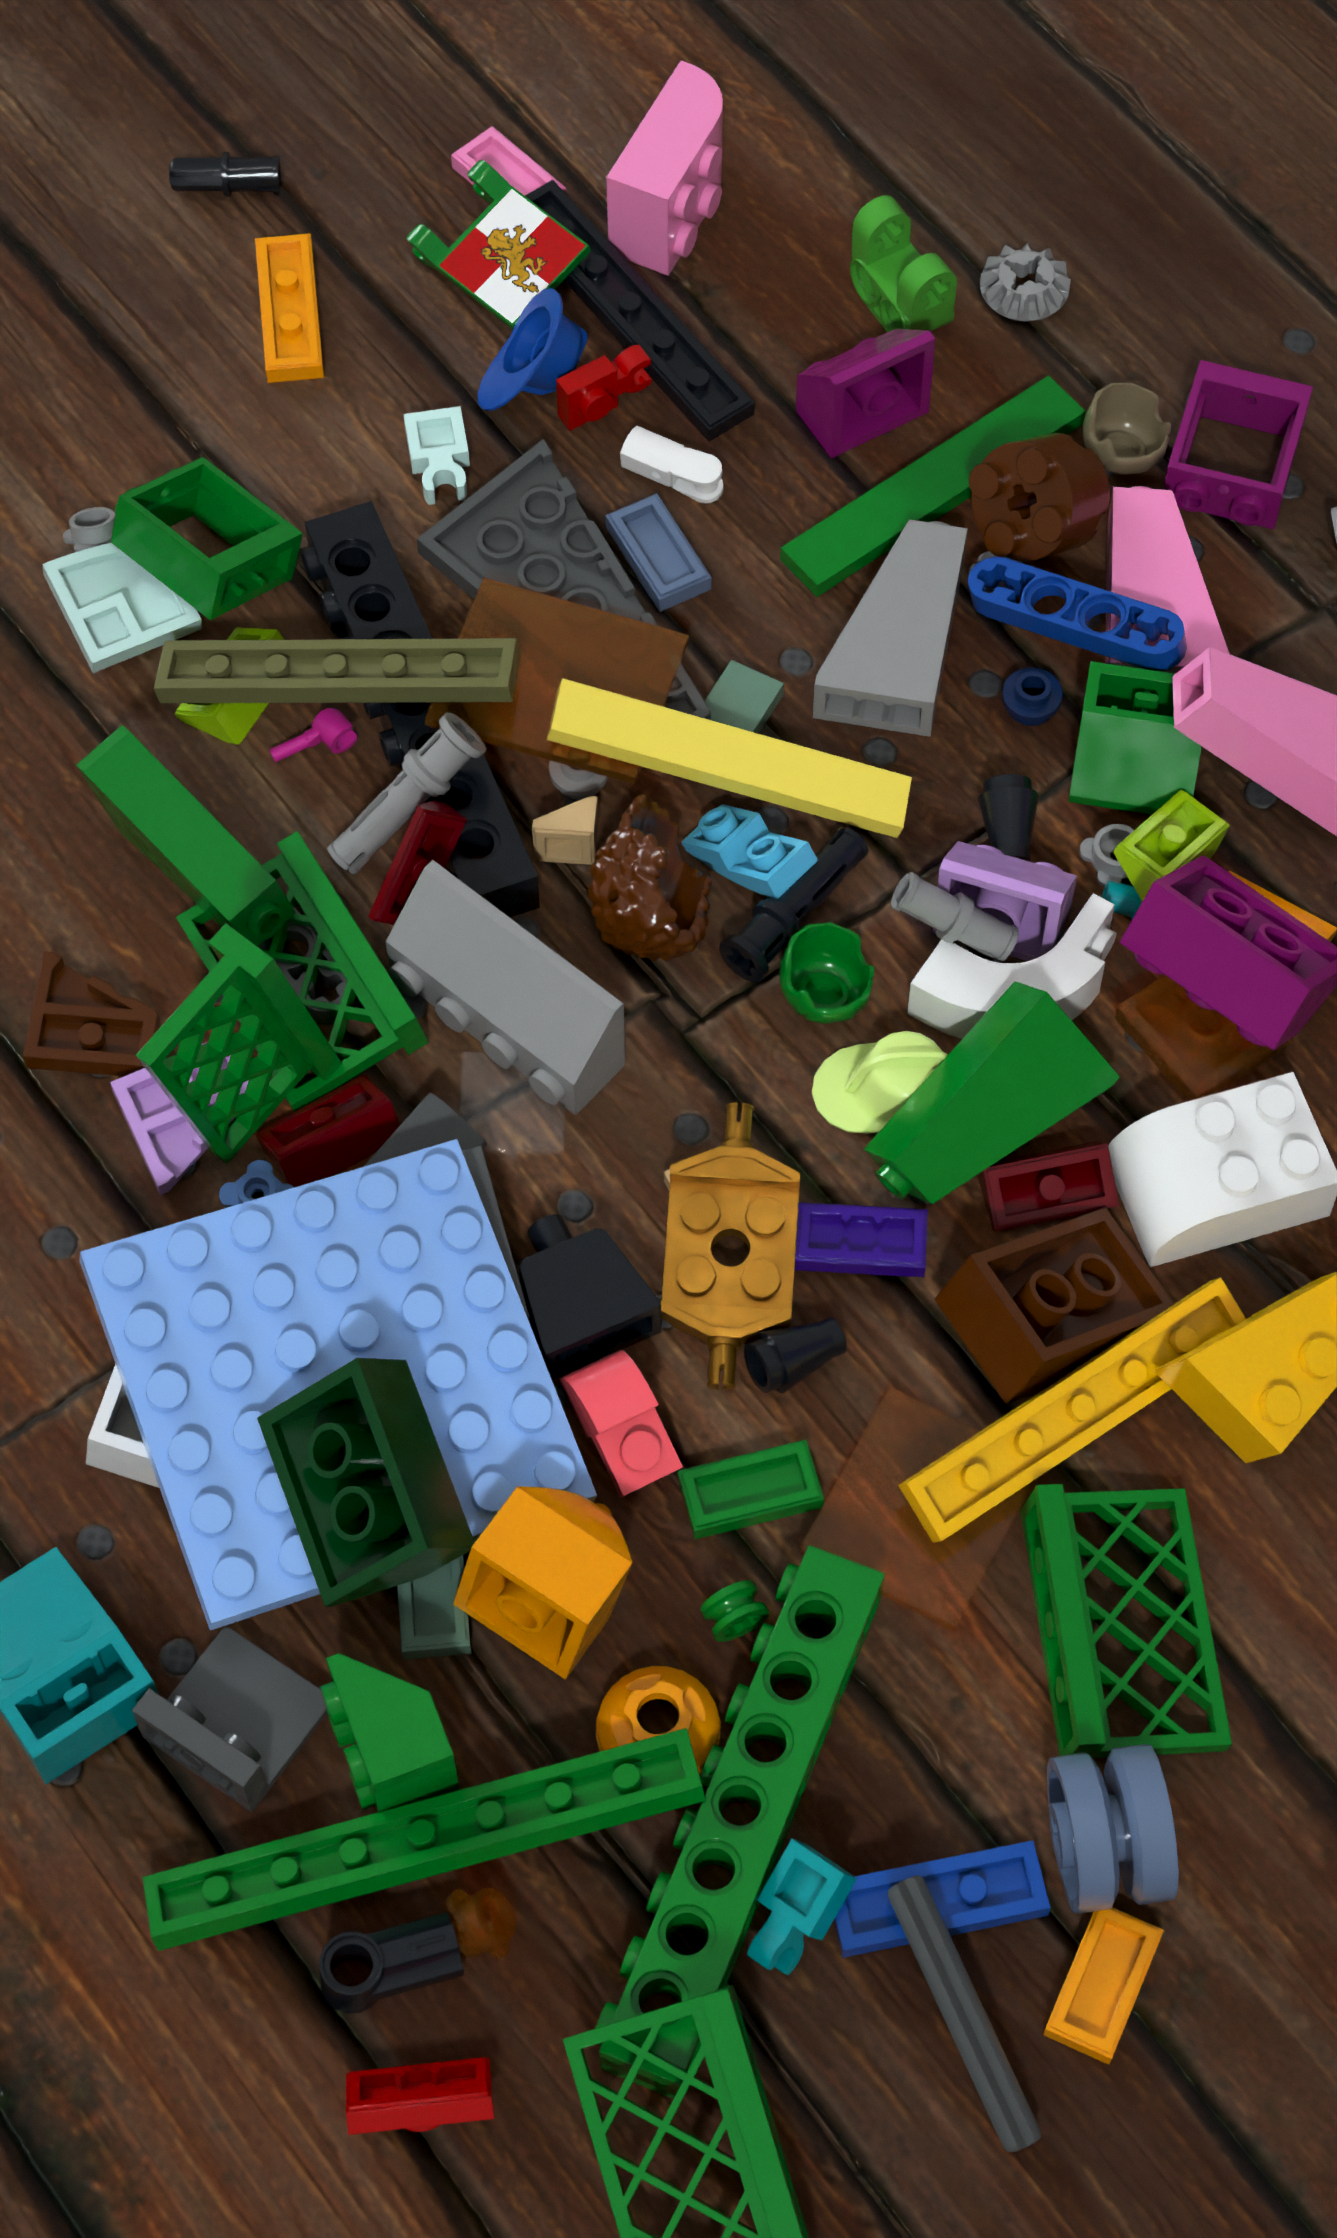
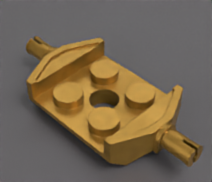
M738 1102L726 1105L725 1142H722L721 1146L670 1165L662 1300L660 1301L661 1318L677 1330L707 1343V1349L710 1350L707 1387L719 1390L721 1370H724L723 1390L735 1389L736 1351L740 1352V1345L755 1341L756 1334L760 1331L790 1327L792 1317L800 1172L753 1148L750 1142L754 1106L742 1103L741 1121L737 1122ZM729 1235L741 1238L749 1247L747 1259L743 1263L732 1267L720 1264L712 1255V1248L717 1240Z

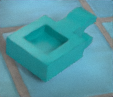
M791 1839L757 1899L758 1902L772 1912L762 1929L752 1940L747 1955L767 1970L772 1971L775 1967L785 1975H790L802 1956L804 1934L814 1939L823 1940L857 1878L806 1843Z

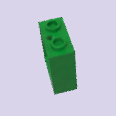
M201 457L180 468L172 469L165 475L137 488H131L120 495L115 507V521L111 543L201 614L212 620L291 580L303 533L207 459ZM195 516L233 547L209 558L170 527L189 517Z

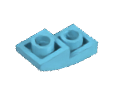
M721 804L719 807L707 812L700 819L698 827L681 842L689 854L715 872L749 890L776 900L818 861L809 842L769 832L760 813Z

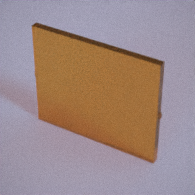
M483 578L458 639L517 638L521 657L513 702H431L425 717V725L439 729L440 718L446 712H449L466 722L484 742L635 784L641 766L546 740L557 689L562 678L667 708L665 702L688 645L689 635Z

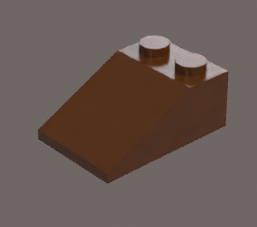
M1106 1207L970 1255L934 1299L1006 1405L1044 1390L1174 1305L1172 1299Z

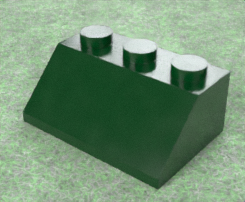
M355 1358L257 1418L325 1607H333L427 1576L471 1550L475 1543L406 1360Z

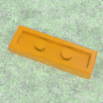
M311 233L255 238L267 383L324 378Z

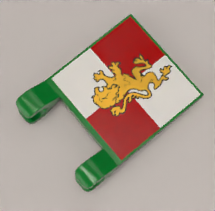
M480 160L468 171L467 175L474 182L473 188L475 193L483 200L491 203L449 248L423 224H418L407 235L406 239L413 246L412 251L418 260L436 269L513 330L523 309L531 299L544 289H556L591 252V249L587 243L511 186L490 164Z

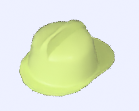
M910 1031L891 1033L876 1043L858 1044L839 1049L823 1061L814 1075L812 1096L817 1111L830 1125L846 1132L878 1133L948 1054L943 1052L930 1038L921 1033Z

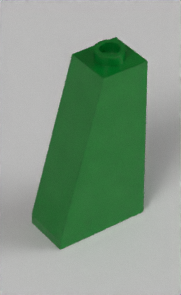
M123 725L76 764V767L118 831L220 927L225 923L258 947L265 939L274 936L282 928L283 924L296 913L276 879Z
M1014 981L868 1143L864 1150L880 1167L874 1173L876 1178L891 1193L900 1199H904L910 1194L925 1202L934 1204L1112 1087L1120 1076L1046 991Z

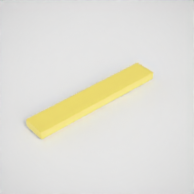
M562 678L559 684L546 740L894 838H898L904 828L912 780L910 776Z

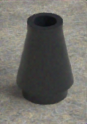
M1017 774L991 777L983 783V793L978 797L990 845L1005 855L1029 862L1039 798L1038 793L1032 789L1030 778Z
M828 1317L819 1322L760 1331L756 1334L755 1341L745 1345L744 1358L753 1382L762 1392L768 1393L776 1390L780 1393H785L831 1359L844 1354L847 1345L844 1333L838 1322L834 1318Z

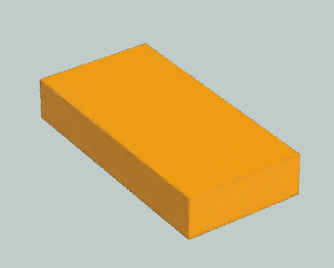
M1113 1907L1108 1910L1094 1911L1043 2035L1110 2065L1164 1930Z

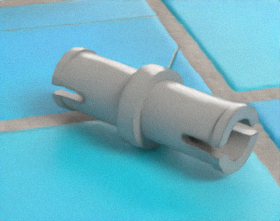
M913 872L904 875L892 896L891 906L893 909L902 911L935 928L938 938L948 943L958 940L990 957L994 962L1005 961L1016 945L1019 935L1016 926L1007 924L974 907V900L963 893H957L953 896L919 878Z

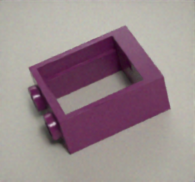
M1200 360L1167 467L1163 490H1172L1178 507L1183 510L1212 514L1235 520L1244 525H1257L1275 529L1305 424L1313 386ZM1204 417L1284 436L1271 484L1189 465L1188 461L1201 418Z

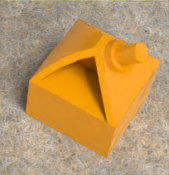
M517 1486L471 1547L453 1605L566 1680L609 1620L633 1562L623 1534L606 1505L601 1503L595 1504L586 1497L564 1490Z

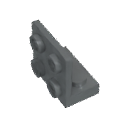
M225 1627L219 1632L167 1700L149 1688L132 1709V1712L143 1738L252 1813L325 1718L327 1707L320 1688L233 1629Z

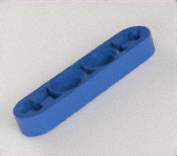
M986 558L977 563L970 571L968 585L972 604L978 613L988 618L1147 670H1169L1178 665L1185 657L1187 645L1183 622L1178 615L1169 610L1008 558ZM1000 582H1006L1007 588L997 586ZM985 587L996 589H994L993 593H987ZM1045 596H1059L1066 601L1061 610L1052 614H1041L1034 610V605L1037 601ZM1016 597L1021 598L1019 604L1017 603ZM1102 613H1111L1120 619L1115 628L1105 632L1093 631L1087 626L1092 617ZM1133 624H1137L1138 631L1132 629ZM1161 634L1168 635L1169 641L1160 640L1156 646L1148 645V640L1156 641L1160 638Z

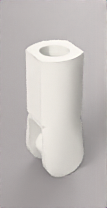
M639 426L631 430L620 451L621 467L665 486H671L673 489L700 503H712L721 497L724 490L723 480L721 479L723 474L722 464L715 456L684 447L682 444Z

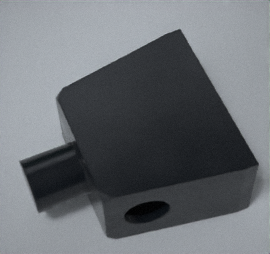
M559 1214L543 1217L529 1227L527 1234L537 1253L524 1258L518 1264L520 1285L530 1317L531 1327L551 1379H555L618 1350L661 1333V1304L658 1298L606 1230L595 1228L573 1238L563 1217Z

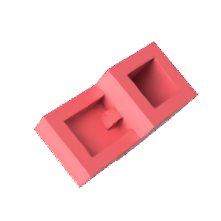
M618 1350L559 1378L586 1437L592 1438L619 1497H623L683 1468L655 1409L659 1404L641 1371L625 1351Z

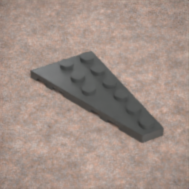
M544 439L417 538L418 554L571 681L711 720L710 709L680 660L673 658L660 637L659 626L651 613H646L635 596V587L595 522L589 520L576 499L575 489L567 476L562 477L553 462L552 452Z

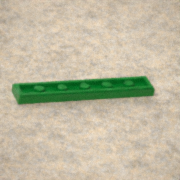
M1048 375L780 548V560L818 597L891 550L909 519L923 522L935 521L971 498L972 491L969 487L970 473L994 449L1006 443L1050 433L1068 435L1083 425L1086 411Z

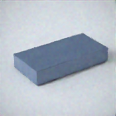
M657 493L605 515L607 531L659 612L711 590L712 577Z

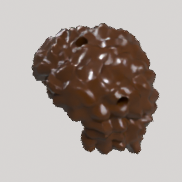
M639 795L634 798L633 803L622 814L619 828L608 836L604 846L600 847L597 851V860L590 868L593 880L588 889V898L592 901L591 914L596 919V928L601 930V937L604 942L612 944L615 949L623 950L627 955L635 953L639 958L650 957L652 961L661 958L669 962L673 958L693 952L697 944L704 939L706 935L705 928L709 923L705 913L710 907L706 896L710 892L709 887L712 885V878L703 875L699 869H693L690 863L682 860L677 846V837L680 831L679 823L671 821L669 811L659 808L657 802L649 801L646 795Z

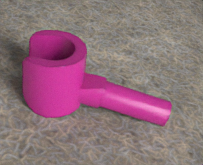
M326 708L317 714L312 722L311 729L269 750L275 763L304 749L312 748L322 741L331 752L339 754L355 744L357 734L352 730V723L341 711L334 708Z

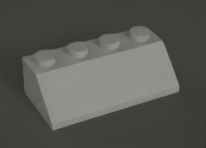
M432 860L424 867L386 939L389 976L394 984L408 996L415 997L418 994L433 1005L439 1018L449 1028L458 1033L465 1030L481 1042L485 1053L497 1065L505 1069L512 1066L524 1075L534 1092L545 1102L551 1105H556L559 1102L574 1115H577L626 1065L624 1003L437 862Z

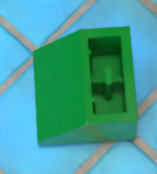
M1090 661L1068 802L1152 815L1181 789L1192 797L1194 796L1202 746L1174 728L1173 676L1175 673Z
M340 1653L326 1658L332 1682L321 1685L320 1689L339 1748L350 1744L353 1745L343 1749L362 1811L375 1806L378 1813L460 1790L454 1755L430 1691Z

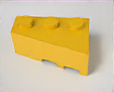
M1337 1272L1313 1280L1256 1312L1243 1322L1203 1342L1202 1345L1153 1370L1245 1463L1281 1454L1337 1387Z

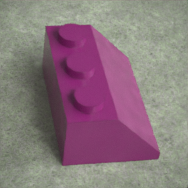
M1204 855L1153 882L1119 942L1135 953L1136 961L1145 969L1156 974H1165L1185 988L1186 995L1195 1004L1208 1010L1218 1011L1237 1025L1238 1032L1245 1039L1259 1046H1268L1272 1050H1275L1296 1036L1337 987V946Z

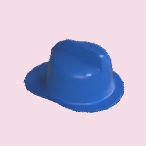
M544 289L531 299L523 309L510 337L487 369L477 393L478 404L484 411H494L506 405L520 391L537 395L552 393L556 391V379L575 370L587 343L588 335L583 328L562 313V298L555 289Z

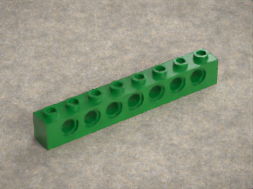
M808 1545L800 1566L792 1563L787 1565L775 1601L784 1604L775 1626L764 1622L752 1650L750 1661L759 1664L750 1687L739 1683L729 1704L725 1722L734 1726L726 1746L722 1748L713 1745L704 1764L700 1779L702 1785L708 1787L705 1794L706 1801L702 1802L699 1811L688 1807L681 1819L673 1843L674 1848L682 1850L673 1874L664 1871L660 1872L646 1911L655 1914L646 1939L636 1935L633 1937L620 1969L619 1976L628 1979L618 2005L607 2001L595 2028L643 2014L640 2007L645 1999L653 1994H668L676 1999L677 2002H682L727 1986L760 1902L757 1899L774 1869L881 1602L885 1573ZM808 1619H820L829 1624L833 1631L826 1637L813 1639L803 1635L797 1626ZM795 1679L802 1682L808 1689V1692L799 1699L787 1700L779 1697L772 1687L780 1680ZM771 1740L777 1743L784 1753L774 1761L760 1762L752 1758L746 1749L755 1741ZM739 1801L753 1806L758 1812V1816L751 1823L740 1826L727 1822L722 1817L721 1811L728 1804ZM715 1864L726 1868L731 1873L733 1879L727 1886L721 1889L710 1890L698 1884L694 1876L702 1867ZM690 1928L700 1932L705 1937L707 1943L698 1953L682 1955L675 1952L667 1941L674 1932ZM690 2015L664 2023L650 2051L688 2071L701 2047L693 2016ZM651 2028L625 2035V2037L643 2046ZM611 2040L599 2043L598 2045L601 2046L599 2050L600 2069L625 2079L637 2055ZM647 2060L644 2061L634 2081L638 2085L673 2099L683 2080Z

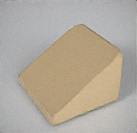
M598 796L586 797L534 819L532 824L534 860L539 862L592 865L596 859L599 828Z

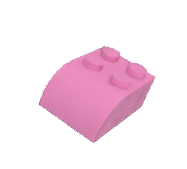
M684 61L679 62L606 177L608 241L625 260L669 276L681 256L685 258L689 256L697 239L698 227L705 217L709 219L713 217L722 195V93L718 84L707 72Z

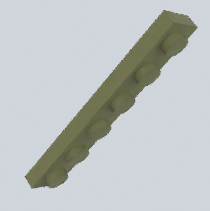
M517 638L164 641L154 691L160 703L513 702L521 652Z

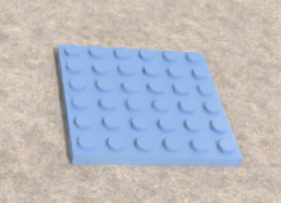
M457 1139L80 1252L79 1262L210 1631L320 1594L257 1418L355 1358L407 1361L474 1542L486 1529L517 1486L564 1490L586 1497L594 1502L597 1496Z

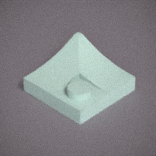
M112 543L84 549L42 564L43 575L92 673L162 646L164 641L177 640L202 629V619L193 606Z

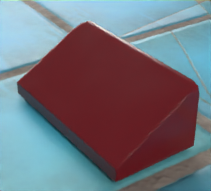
M436 800L417 806L368 917L377 922L395 924L424 867L434 860L443 868H446L467 818L446 803Z
M362 1075L259 1130L255 1135L285 1184L298 1187L331 1177L377 1152L400 1126L390 1099L366 1075Z
M1101 1141L999 1160L977 1175L993 1231L1093 1212L1105 1207L1119 1206L1108 1143Z

